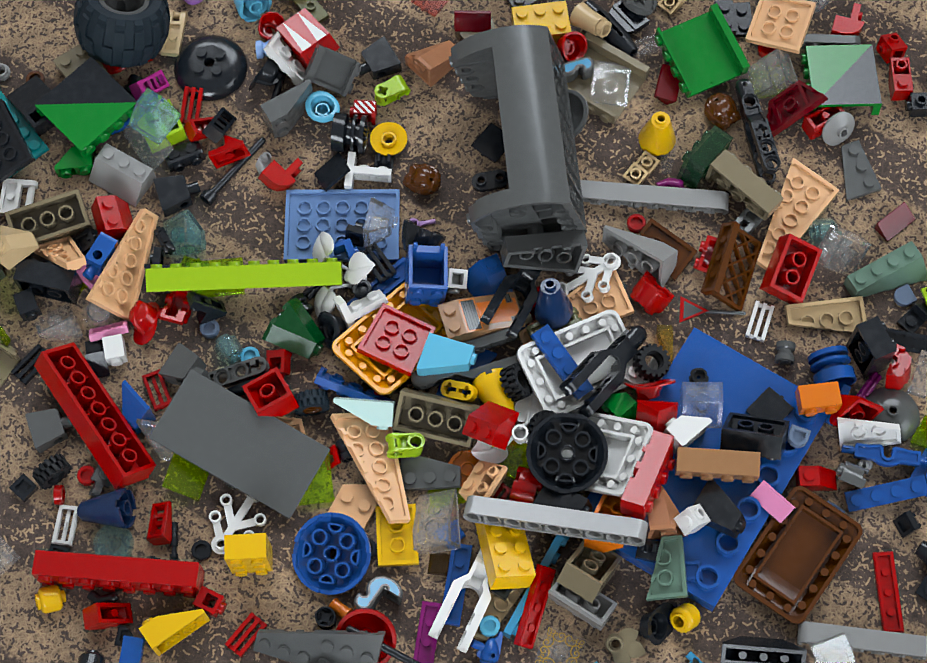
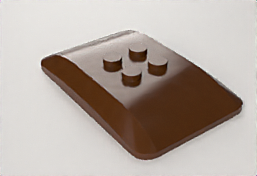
M797 486L791 490L786 498L795 507L782 523L778 522L774 517L771 519L733 576V580L739 588L792 624H801L807 618L862 535V527L858 522L807 488Z

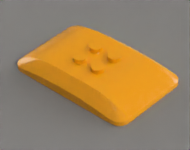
M405 282L386 297L388 300L387 305L436 327L434 334L447 338L438 307L424 304L419 306L405 304ZM379 307L364 315L335 339L332 344V351L378 394L389 395L410 377L357 352L360 342L381 308Z

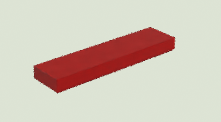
M893 551L873 552L872 559L882 631L904 633Z
M540 564L536 566V576L530 586L513 643L532 650L547 603L548 592L551 589L556 573L555 569Z

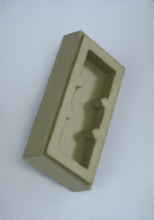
M293 0L300 11L306 8L319 23L329 18L328 13L317 0Z

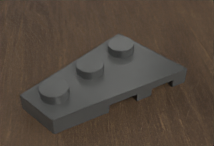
M859 140L842 145L840 149L846 202L880 191V183Z
M422 456L401 458V474L405 491L462 488L460 466Z

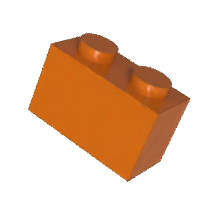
M838 381L799 385L795 391L799 415L814 416L821 412L834 414L842 406Z

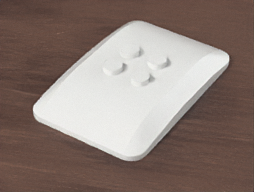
M606 310L554 333L576 364L579 365L591 352L606 350L626 328L616 311ZM535 341L522 345L517 351V359L542 411H554L556 414L569 413L580 408L584 404L583 401L589 399L596 391L595 388L610 373L611 366L616 361L614 357L608 356L588 378L594 389L576 401L572 394L565 396L559 389L563 381L548 362L545 355L540 351ZM625 381L613 393L628 387L624 384Z
M578 409L571 411L569 413L576 414ZM595 412L589 419L598 425L606 438L608 461L601 477L592 486L585 489V491L622 496L629 478H634L633 471L636 462L642 461L645 454L642 448L649 444L653 427L647 422ZM564 450L561 453L564 458H571L573 455L570 450Z

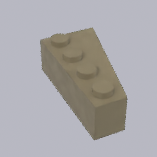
M725 149L710 164L705 180L709 183L713 181L718 184L717 188L721 191L727 190L730 192L732 199L737 202L743 201L748 210L766 221L781 205L783 197L780 192L767 185V182L762 177L754 174L748 165L742 164L735 154L729 153Z

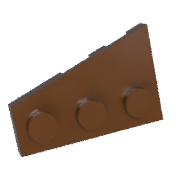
M652 218L640 232L641 236L664 242L678 250L676 267L670 275L674 282L698 253L696 249Z

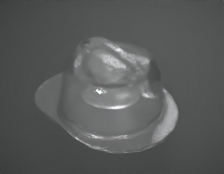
M86 297L80 300L86 326L96 328L111 324L115 319L116 315L85 300Z

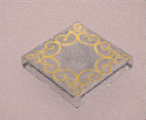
M548 626L534 663H578L586 640Z

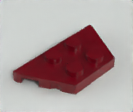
M800 80L769 100L767 120L773 137L820 106L828 98L823 93L816 91Z

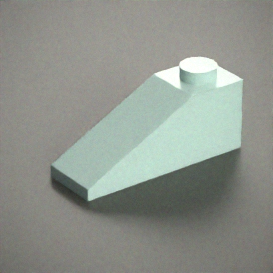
M335 397L333 399L335 404L370 425L377 426L379 430H388L394 424L395 401Z

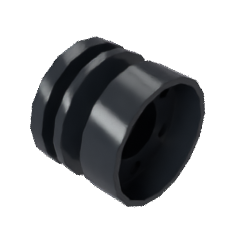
M335 112L331 129V151L344 153L347 145H350L351 152H356V147L358 146V154L364 155L370 133L368 116L362 115L359 123V115L355 114L352 122H349V115L347 113Z

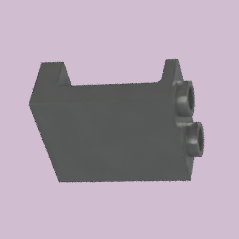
M317 43L303 79H310L311 83L313 82L346 97L347 94L352 92L354 77H358L361 71L360 62Z

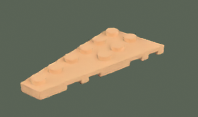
M795 158L792 159L781 191L783 201L774 211L756 262L764 270L768 268L779 237L790 233L801 239L839 192L838 188Z
M616 270L612 272L609 281L611 288L607 293L600 292L598 288V283L602 280L604 272L598 275L592 291L594 299L591 302L585 303L581 297L587 282L581 284L567 295L572 306L577 309L578 317L582 320L606 310L616 311L620 318L634 314L632 304ZM526 328L519 332L518 336L522 345L532 342Z
M352 413L331 414L330 419L388 523H409L410 514L398 458L391 459L387 457L388 443L385 440V436L393 433L392 427H389L388 430H379L377 426L370 425Z

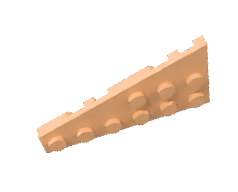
M146 208L139 210L85 300L123 320L130 321L129 313L139 299L145 275L144 264L148 262L154 230L156 229L159 216Z

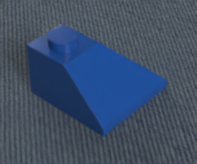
M124 380L122 382V414L131 428L139 434L153 423L156 418L146 402Z

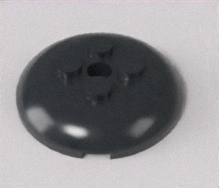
M205 35L193 39L181 49L174 64V74L180 88L183 91L185 86L196 87V90L203 88V101L224 99L235 90H238L246 78L248 69L247 59L241 47L231 39L219 35ZM211 63L214 64V65L211 66V67H206L208 64H211ZM196 92L195 99H198L199 92Z
M557 413L545 418L533 429L527 442V463L533 476L544 487L559 493H576L589 488L601 477L608 461V445L603 432L591 419L577 413ZM564 450H570L573 455L571 458H564L561 453Z

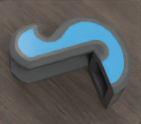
M586 56L565 62L567 83L574 81L578 75L582 76V80L590 78L594 72V60Z
M375 576L369 580L366 586V595L363 596L362 593L356 595L354 610L360 608L374 609L382 596L401 606L403 591L400 584L387 576Z

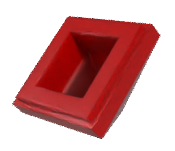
M336 445L329 447L330 451L324 459L327 471L341 463L340 453ZM329 455H333L334 461L332 463Z

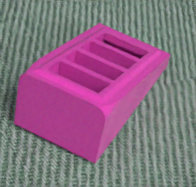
M161 69L135 82L129 88L135 100L140 102L170 85Z

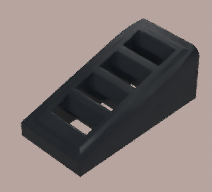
M222 107L202 133L217 144L237 118Z

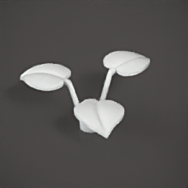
M324 231L317 237L313 246V258H318V262H324L326 258H330L329 255L334 250V242L331 235ZM354 253L350 258L348 267L342 264V268L346 270L344 280L347 284L330 286L329 289L323 286L319 289L314 301L317 317L323 311L329 313L333 311L336 305L333 300L336 297L335 292H333L334 289L351 288L352 285L358 284L361 280L367 281L368 273L376 264L364 253Z
M534 392L531 396L517 401L515 404V411L520 412L517 421L525 423L518 424L512 429V436L508 445L513 440L518 444H527L529 433L526 426L534 414L542 411ZM479 440L471 450L472 455L478 460L495 464L503 462L508 457L507 448L502 450Z

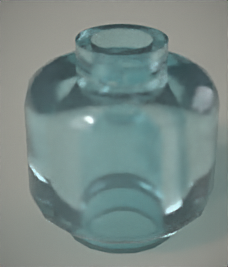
M831 218L816 219L809 226V236L818 244L833 242L839 233L838 225Z
M227 333L216 339L214 350L222 362H231L232 364L240 360L243 347L235 335Z

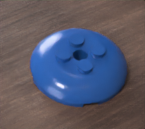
M323 513L308 520L298 531L294 540L292 562L298 578L309 589L325 595H336L349 591L363 579L370 564L371 546L365 530L356 520L341 513ZM332 549H336L335 559L330 557Z

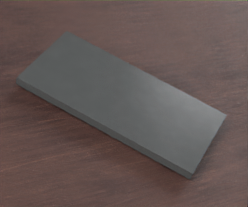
M192 369L188 372L149 437L152 441L288 519L291 518L330 451L328 447L274 416H258L250 402Z

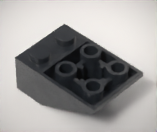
M36 75L7 95L6 98L40 137L53 128L54 125L45 116L42 117L36 111L35 104L51 91Z

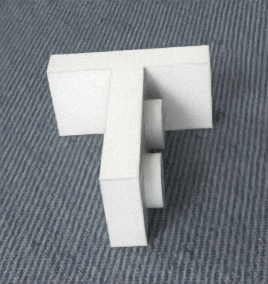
M348 152L347 165L351 171L345 175L344 189H353L354 180L392 183V169L384 166L378 168L369 167L368 165L356 166V152Z
M380 289L371 291L367 297L355 300L348 306L340 295L333 298L347 329L355 324V320L381 307L383 303H388L386 296Z

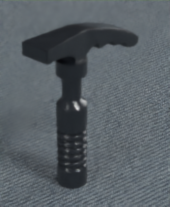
M172 522V540L170 544L172 548L170 560L178 561L176 560L178 559V522ZM152 555L150 556V559H160Z

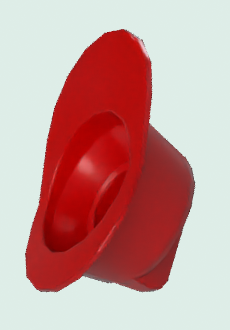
M137 300L129 313V320L134 326L133 340L138 345L147 344L155 334L160 310L156 302L146 303Z

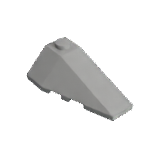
M607 225L603 227L602 242L619 257L623 255L631 269L636 268L642 274L648 271L657 279L656 282L660 286H665L676 267L678 250L661 241Z

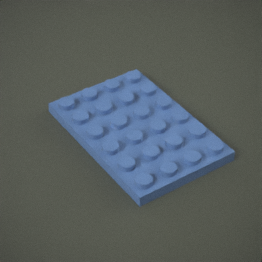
M329 189L327 192L325 190H286L284 262H287V259H299V262L313 259V246L321 232L324 231L330 234L335 244L336 241L345 239L348 224L355 226L356 222L364 223L363 228L366 229V242L364 247L353 245V247H357L360 252L376 242L389 262H397L399 260L400 189ZM373 250V253L376 255L379 261L383 262L379 255L376 253V251ZM332 252L329 255L330 258H338V261L349 262L346 252L334 255ZM367 254L366 256H367L372 262H374V260L372 259V257H371L369 254Z

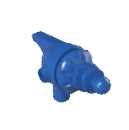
M499 631L495 638H489L485 643L475 639L472 640L470 646L477 649L476 655L479 657L480 663H498L503 632Z

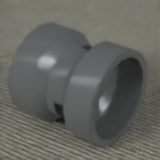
M787 340L776 342V350L778 352L775 355L774 362L781 365H793L795 361L793 352L796 349V344Z

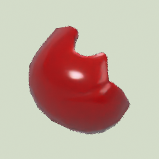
M271 11L263 14L258 23L260 37L266 41L270 40L273 36L272 29L277 33L275 28L285 22L283 16Z

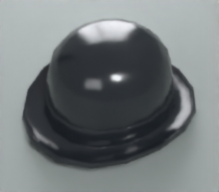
M327 311L319 314L317 326L326 338L323 343L324 346L331 350L334 340L346 331V325L340 317L333 316Z

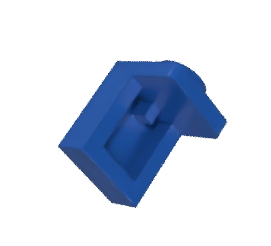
M350 238L346 240L340 239L335 242L333 253L338 255L346 252L350 261L353 254L359 252L357 247H353Z

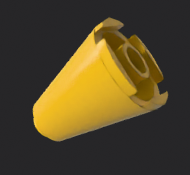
M662 111L654 113L641 129L638 139L643 151L646 150L653 156L668 154L675 146L676 136L671 119L667 113Z
M503 368L491 369L492 373L487 375L483 372L474 379L472 385L477 388L478 397L483 404L490 401L515 411L514 401L507 397L508 393L505 394V389L501 386L503 383L500 381V372Z

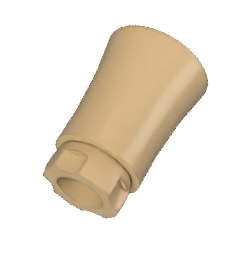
M584 2L579 3L573 9L570 16V24L572 26L581 28L600 38H604L611 31V22Z

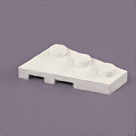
M277 32L263 50L270 59H273L278 64L280 70L291 78L293 84L297 86L306 81L303 79L306 70L299 60L293 59L290 52L292 50L288 45H283L280 40L282 36Z
M837 417L840 451L842 450V444L848 446H855L856 443L881 444L882 446L901 444L899 424Z

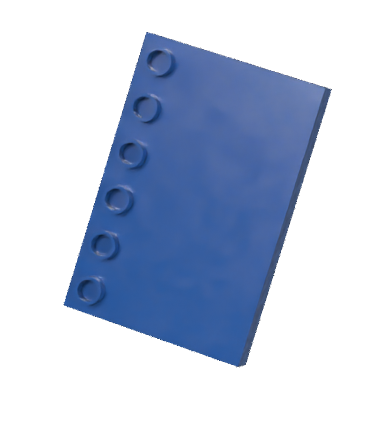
M694 327L671 363L669 371L661 379H674L676 383L663 386L660 396L651 399V401L678 402L677 418L683 415L705 417L712 420L708 429L688 447L720 449L721 430L729 413L749 415L745 412L746 409L768 387L772 388L780 396L782 395L783 399L794 408L784 419L790 421L789 430L792 424L811 430L808 442L802 448L792 447L787 440L781 460H768L765 457H760V477L754 483H743L742 480L734 479L733 482L721 481V478H713L742 512L746 521V527L741 534L739 533L736 539L706 525L697 532L683 537L685 561L701 560L702 566L698 568L695 574V582H687L688 598L712 612L770 515L761 507L759 501L750 495L763 480L782 495L829 414L821 412L814 416L799 415L795 396L798 386ZM695 368H703L709 377L708 382L702 387H696L695 384H691L689 381L690 372ZM674 466L673 471L668 472L666 484H662L679 513H681L686 508L693 506L707 480H701L700 477L692 476V479H682L679 475H675ZM590 492L587 499H589L593 507L592 512L595 511L603 494ZM624 545L623 548L612 550L648 574H653L656 562L636 559L637 546ZM700 571H702L703 581H700L699 579Z

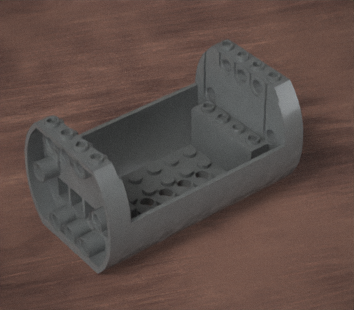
M540 25L505 26L474 34L455 44L451 48L449 62L451 68L454 67L456 76L460 77L461 84L465 85L466 92H470L474 97H482L483 99L498 98L509 184V189L486 195L468 207L469 213L466 214L468 224L472 226L478 238L482 239L483 245H486L491 252H500L504 237L573 230H584L586 233L587 227L565 63L548 27Z

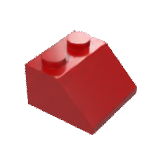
M115 195L96 196L91 206V211L98 235L103 232L116 240L122 239L133 222L128 203Z
M277 367L242 386L258 416L283 417L299 408L295 397Z
M487 401L469 414L462 434L506 450L512 429L520 412Z

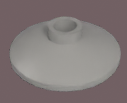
M846 111L838 112L831 116L822 130L823 141L830 146H836L847 140L855 126L854 117Z

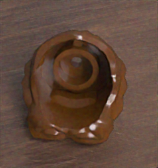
M716 93L706 100L705 116L718 129L726 130L730 128L731 124L741 119L735 101L729 95Z
M414 163L410 166L409 173L405 175L403 185L414 193L431 195L438 191L441 186V174L434 166Z

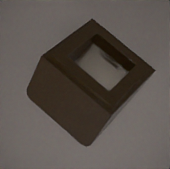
M430 554L427 574L447 576L450 554Z

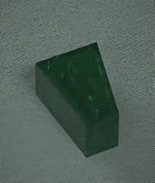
M714 126L710 131L706 130L701 137V141L697 140L692 146V150H687L683 155L682 160L684 162L676 179H681L684 185L690 189H697L701 178L705 179L710 164L725 149L728 150L734 137L717 126Z

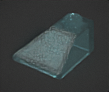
M147 88L135 104L129 127L160 145L181 118V114L164 97Z
M185 209L163 222L164 229L175 247L173 255L164 253V257L197 255L206 250L205 231L190 210Z

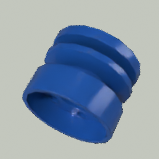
M846 346L826 347L808 356L807 361L810 365V371L816 373L813 376L814 384L838 381L839 389H841L844 384L851 386L856 382L857 378L854 368L848 365L851 362V358L848 356L849 351Z

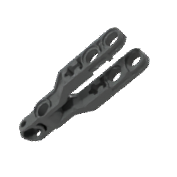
M504 329L463 343L475 346V353L480 354L485 352L486 349L496 346L502 347L504 346L503 344L514 340L505 336L508 329ZM517 355L470 369L469 371L427 376L417 375L416 369L410 376L413 387L419 390L442 385L446 380H460L472 384L474 379L483 372L487 375L492 373L491 369L505 368L514 363H519Z

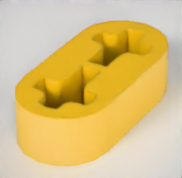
M446 380L442 383L440 389L443 396L465 402H472L478 396L477 388L466 382ZM448 387H454V388H456V392H455V391H450V392H449V391H448ZM463 390H465V391L470 390V391H471V394H467V395H466V394H463L462 391H463Z

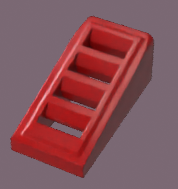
M214 117L188 119L184 130L189 141L195 142L208 138L202 131Z
M170 501L152 504L147 540L154 546L171 544L172 502Z

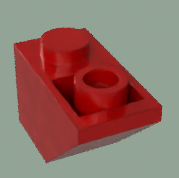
M909 57L890 58L888 84L891 101L908 100L910 93H913Z

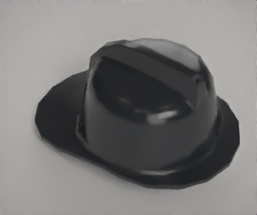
M268 57L265 65L250 84L249 91L257 83L266 86L278 83L283 72L273 59Z
M669 602L660 604L654 611L644 614L640 619L638 635L651 641L654 645H660L673 631L670 614L675 609L674 606Z

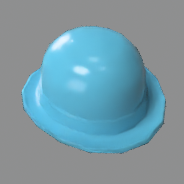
M312 92L306 99V112L314 121L327 123L333 121L335 112L340 113V105L337 99L328 92Z

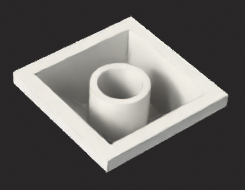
M683 415L677 419L674 417L665 424L667 428L663 433L674 436L673 453H676L677 447H688L708 429L712 420L705 417Z

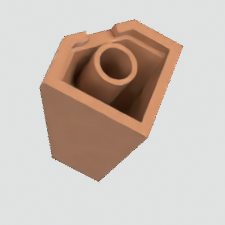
M448 40L409 53L405 56V64L432 87L453 69L450 66L449 56H451V48L455 44Z
M661 486L659 498L654 500L652 512L647 513L644 519L648 523L646 538L656 540L661 539L663 536L673 535L686 537L673 519L680 513L663 486Z

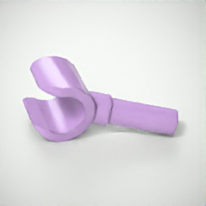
M416 218L410 219L420 227L436 223L435 219L418 221Z

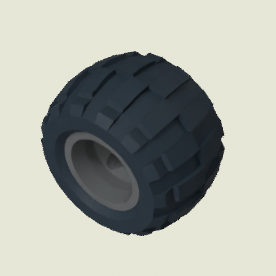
M76 0L73 23L79 44L83 50L88 52V56L105 65L129 68L148 63V60L154 59L162 50L169 34L170 11L167 0Z

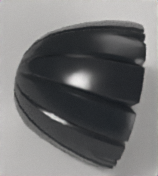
M404 219L402 244L406 253L408 246L413 245V242H418V245L440 246L444 242L445 235L437 231L431 232L415 225L411 220Z

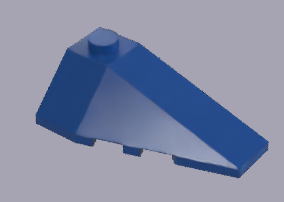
M497 253L479 260L468 269L467 289L472 296L478 297L495 294L502 280L507 276Z

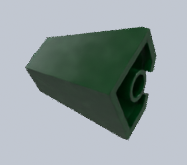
M298 298L287 301L282 307L284 311L269 322L262 339L307 359L315 355L318 356L324 348L323 343L326 338Z

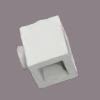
M448 268L449 294H459L460 291L467 289L468 270Z
M122 334L102 337L105 360L109 366H120L128 362L125 340Z
M700 504L686 508L673 518L684 536L697 532L711 521Z

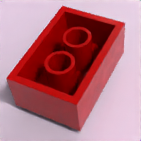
M790 233L780 236L759 289L789 304L803 303L822 250Z

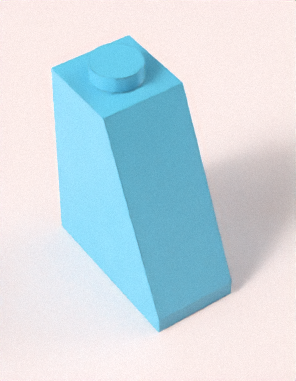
M429 333L416 367L417 375L427 376L469 371L471 365H475L477 360L475 346Z

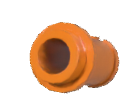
M335 598L329 604V607L341 619L354 610L353 608H348L338 598Z

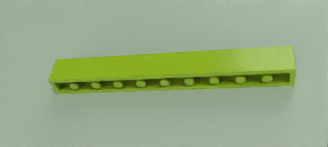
M318 258L306 259L307 263H299V259H287V263L279 264V260H267L268 264H260L259 260L248 261V265H240V261L228 262L229 265L221 266V262H209V266H201V263H189L190 267H182V263L170 264V268H162V264H150L151 268L145 269L146 292L343 285L342 261H338V258H326V262H318Z

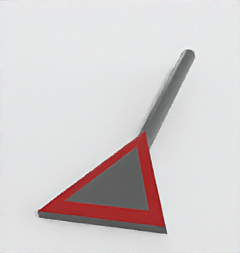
M680 297L679 323L704 313L746 315L745 311L706 310Z

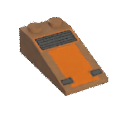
M507 292L489 325L481 322L480 318L494 294L456 299L439 304L438 309L447 338L466 342L510 328L520 309L515 292Z

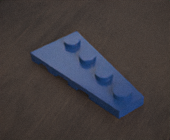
M324 367L320 368L314 381L315 384H318L319 388L336 391V394L341 397L348 396L351 398L392 401V399L383 395H375L371 389L364 391L363 387L356 382H345L343 376L337 373L330 375L326 373L328 369Z

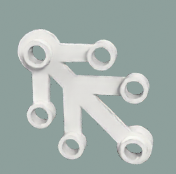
M607 253L604 257L585 254L578 273L564 272L569 277L574 274L582 275L567 284L564 282H560L566 295H568L569 291L587 282L581 297L585 303H589L594 299L592 291L600 273L604 272L602 280L598 283L600 292L607 293L610 290L609 281L612 272L620 267L621 259L615 253ZM591 264H597V265H598V266H596L595 268H590V267H588V266H590Z
M226 493L220 497V502L224 506L228 527L223 534L220 512L217 510L210 512L209 519L213 523L215 532L211 547L216 554L224 555V546L218 547V543L224 541V535H233L235 531L254 526L262 527L266 524L267 519L262 513L256 514L254 518L243 520L253 503L258 502L257 500L246 495V500L234 517L231 495ZM224 498H230L228 503H223ZM214 514L219 515V518L217 520L212 519V516ZM259 517L264 518V521L262 523L257 522V519ZM247 530V531L244 532V534H253V533H254V532L251 531V530Z

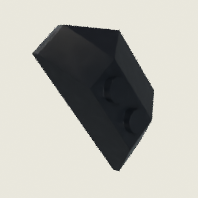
M739 636L722 642L720 663H806L807 649L783 639Z

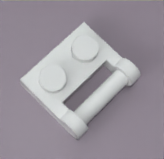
M24 179L4 180L0 196V216H5L4 212L20 208L23 188H28L25 206L34 202L35 189H38V182Z

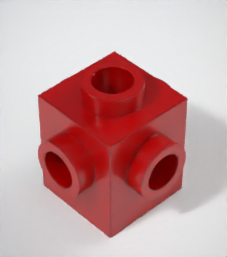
M897 33L881 35L875 50L888 64L890 63V58L904 57L908 46Z

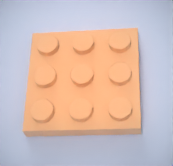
M759 0L745 38L746 42L799 54L816 8V2L807 0Z

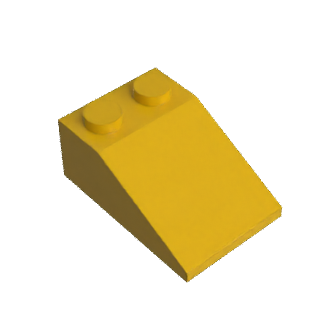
M203 609L156 616L154 618L150 617L138 629L153 651L160 656L209 622L210 619Z

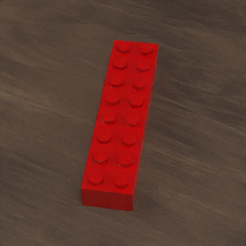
M72 342L42 351L34 367L115 490L149 478L156 467L155 462L76 344Z
M35 550L32 575L44 587L59 584L66 589L82 586V589L91 591L98 587L103 588L102 590L106 592H115V589H123L124 593L134 594L135 590L143 591V594L155 595L156 592H163L164 596L175 597L176 594H184L186 598H196V595L203 586L205 574L199 562Z

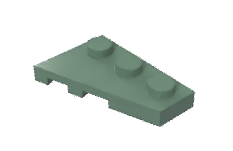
M682 535L661 537L656 564L646 597L647 601L688 597Z

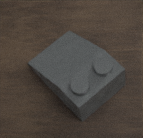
M310 79L260 105L264 122L274 138L286 136L306 111V99L313 92Z

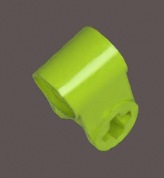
M396 75L375 87V101L377 105L386 106L396 100H400V97L404 95H409L411 90L403 77Z
M390 433L385 436V440L388 443L387 457L391 459L415 458L420 456L423 451L425 439L420 433Z

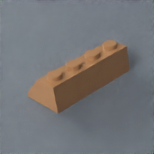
M677 447L674 456L675 475H679L682 479H692V476L707 481L713 480V478H721V481L733 482L734 479L742 480L743 483H754L760 477L761 452Z

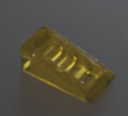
M657 325L656 335L659 345L663 347V351H668L666 355H670L671 359L668 361L672 363L673 326Z

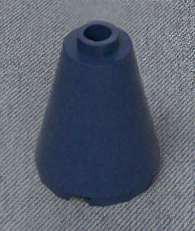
M547 278L542 281L534 308L537 322L540 325L548 324L551 329L567 325L569 319L573 316L572 303L560 282L555 278Z
M120 488L82 501L77 508V515L84 522L118 528H130L136 519V516H133V509H136L135 497L131 490Z

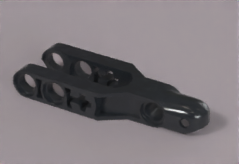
M741 79L736 82L735 91L740 104L739 111L744 124L745 137L757 176L762 177L765 173L771 174L772 180L766 181L767 185L770 186L775 182L776 172L779 170L781 161L768 120L762 112L752 83L748 79ZM772 161H774L777 165L775 168Z
M520 268L518 273L505 276L480 321L489 325L508 290L516 289L520 291L525 300L505 335L515 340L537 300L538 292L535 282L542 270Z
M630 326L606 350L591 352L560 384L559 389L565 396H569L590 377L608 356L616 359L611 366L610 373L595 388L596 391L589 399L583 401L584 404L578 409V414L587 418L592 416L624 381L627 363L636 355L637 349L647 338V332L642 326Z

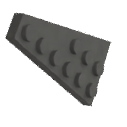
M259 629L253 651L291 663H378L386 631H378V633H368V631L347 632V630L304 632V630Z

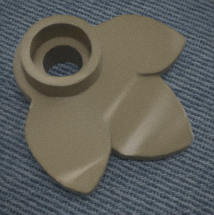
M624 628L620 633H612L606 638L605 646L612 653L614 663H631V658H638L646 654L644 646L636 640L639 634L638 630ZM613 640L619 641L618 647L612 645Z

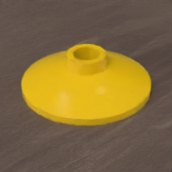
M384 122L372 130L370 143L377 153L388 156V154L393 156L400 153L406 147L407 133L397 123ZM392 140V143H386V141Z

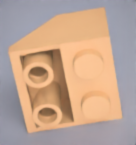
M479 460L458 493L466 501L467 497L471 495L493 498L505 479L508 468L504 465Z

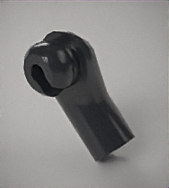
M92 590L87 596L93 603H116L119 600L116 592H110L101 596Z

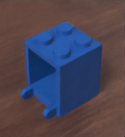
M413 242V245L408 246L405 259V304L412 306L424 304L438 307L439 304L444 303L448 291V247L445 246V243H441L440 246L418 245V242Z

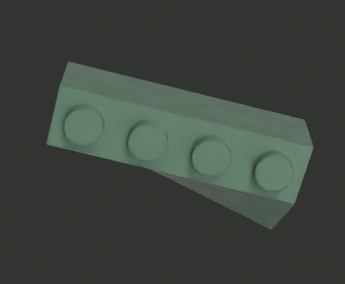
M910 241L848 275L843 285L852 297H866L879 292L893 290L906 284L912 285L917 282L927 281V269L922 254L914 243Z

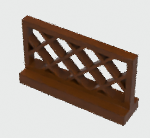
M736 221L722 223L701 293L712 295L735 311H742L762 242L742 230L740 224ZM737 234L740 236L741 243L738 245L736 242ZM749 242L755 245L752 253H750L748 247ZM743 246L746 256L741 257L738 247ZM732 250L736 257L735 261L731 260ZM744 259H747V262H748V269H747V270H745V267H744V264H743V261H742V260H744ZM733 264H738L739 274L735 273ZM727 267L731 275V277L728 279L725 275ZM742 276V287H740L737 277ZM731 280L733 281V285L735 288V290L732 292L730 291L728 282ZM722 284L726 293L725 295L720 294ZM735 293L738 297L737 304L734 303L732 295Z

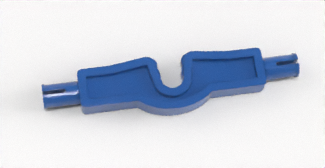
M856 443L855 446L842 444L841 453L853 454V457L856 459L871 460L883 467H894L899 464L918 467L920 463L927 464V456H921L920 451L900 447L892 448L890 458L884 456V447L881 444Z

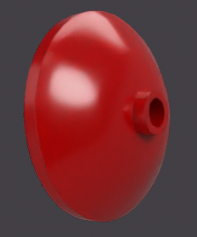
M370 608L353 610L341 619L336 630H346V627L351 625L360 631H368L370 633L386 631L383 643L394 649L396 648V630L389 618L377 610ZM381 651L378 663L388 662L391 656Z

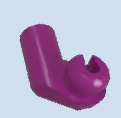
M671 177L655 183V186L685 188L684 182L681 179Z

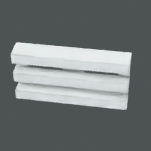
M756 300L745 337L764 343L775 306H768L767 303L761 304L760 301ZM759 307L762 309L754 335H752L750 332ZM765 310H769L762 336L759 337L758 333Z
M59 505L52 544L73 546L78 522V506ZM67 510L62 538L58 540L63 512ZM74 511L69 538L66 541L71 512Z

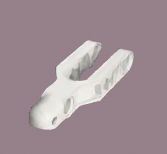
M481 548L469 573L453 581L428 633L429 636L438 639L461 589L471 588L475 590L479 596V601L456 648L464 653L467 652L491 600Z

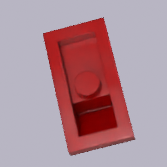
M224 135V146L208 152V156L216 169L251 156L250 151L242 140Z

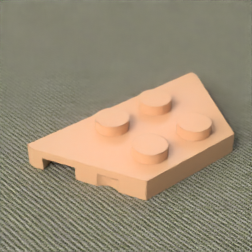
M343 484L328 513L345 514L356 520L365 530L378 503L367 484Z

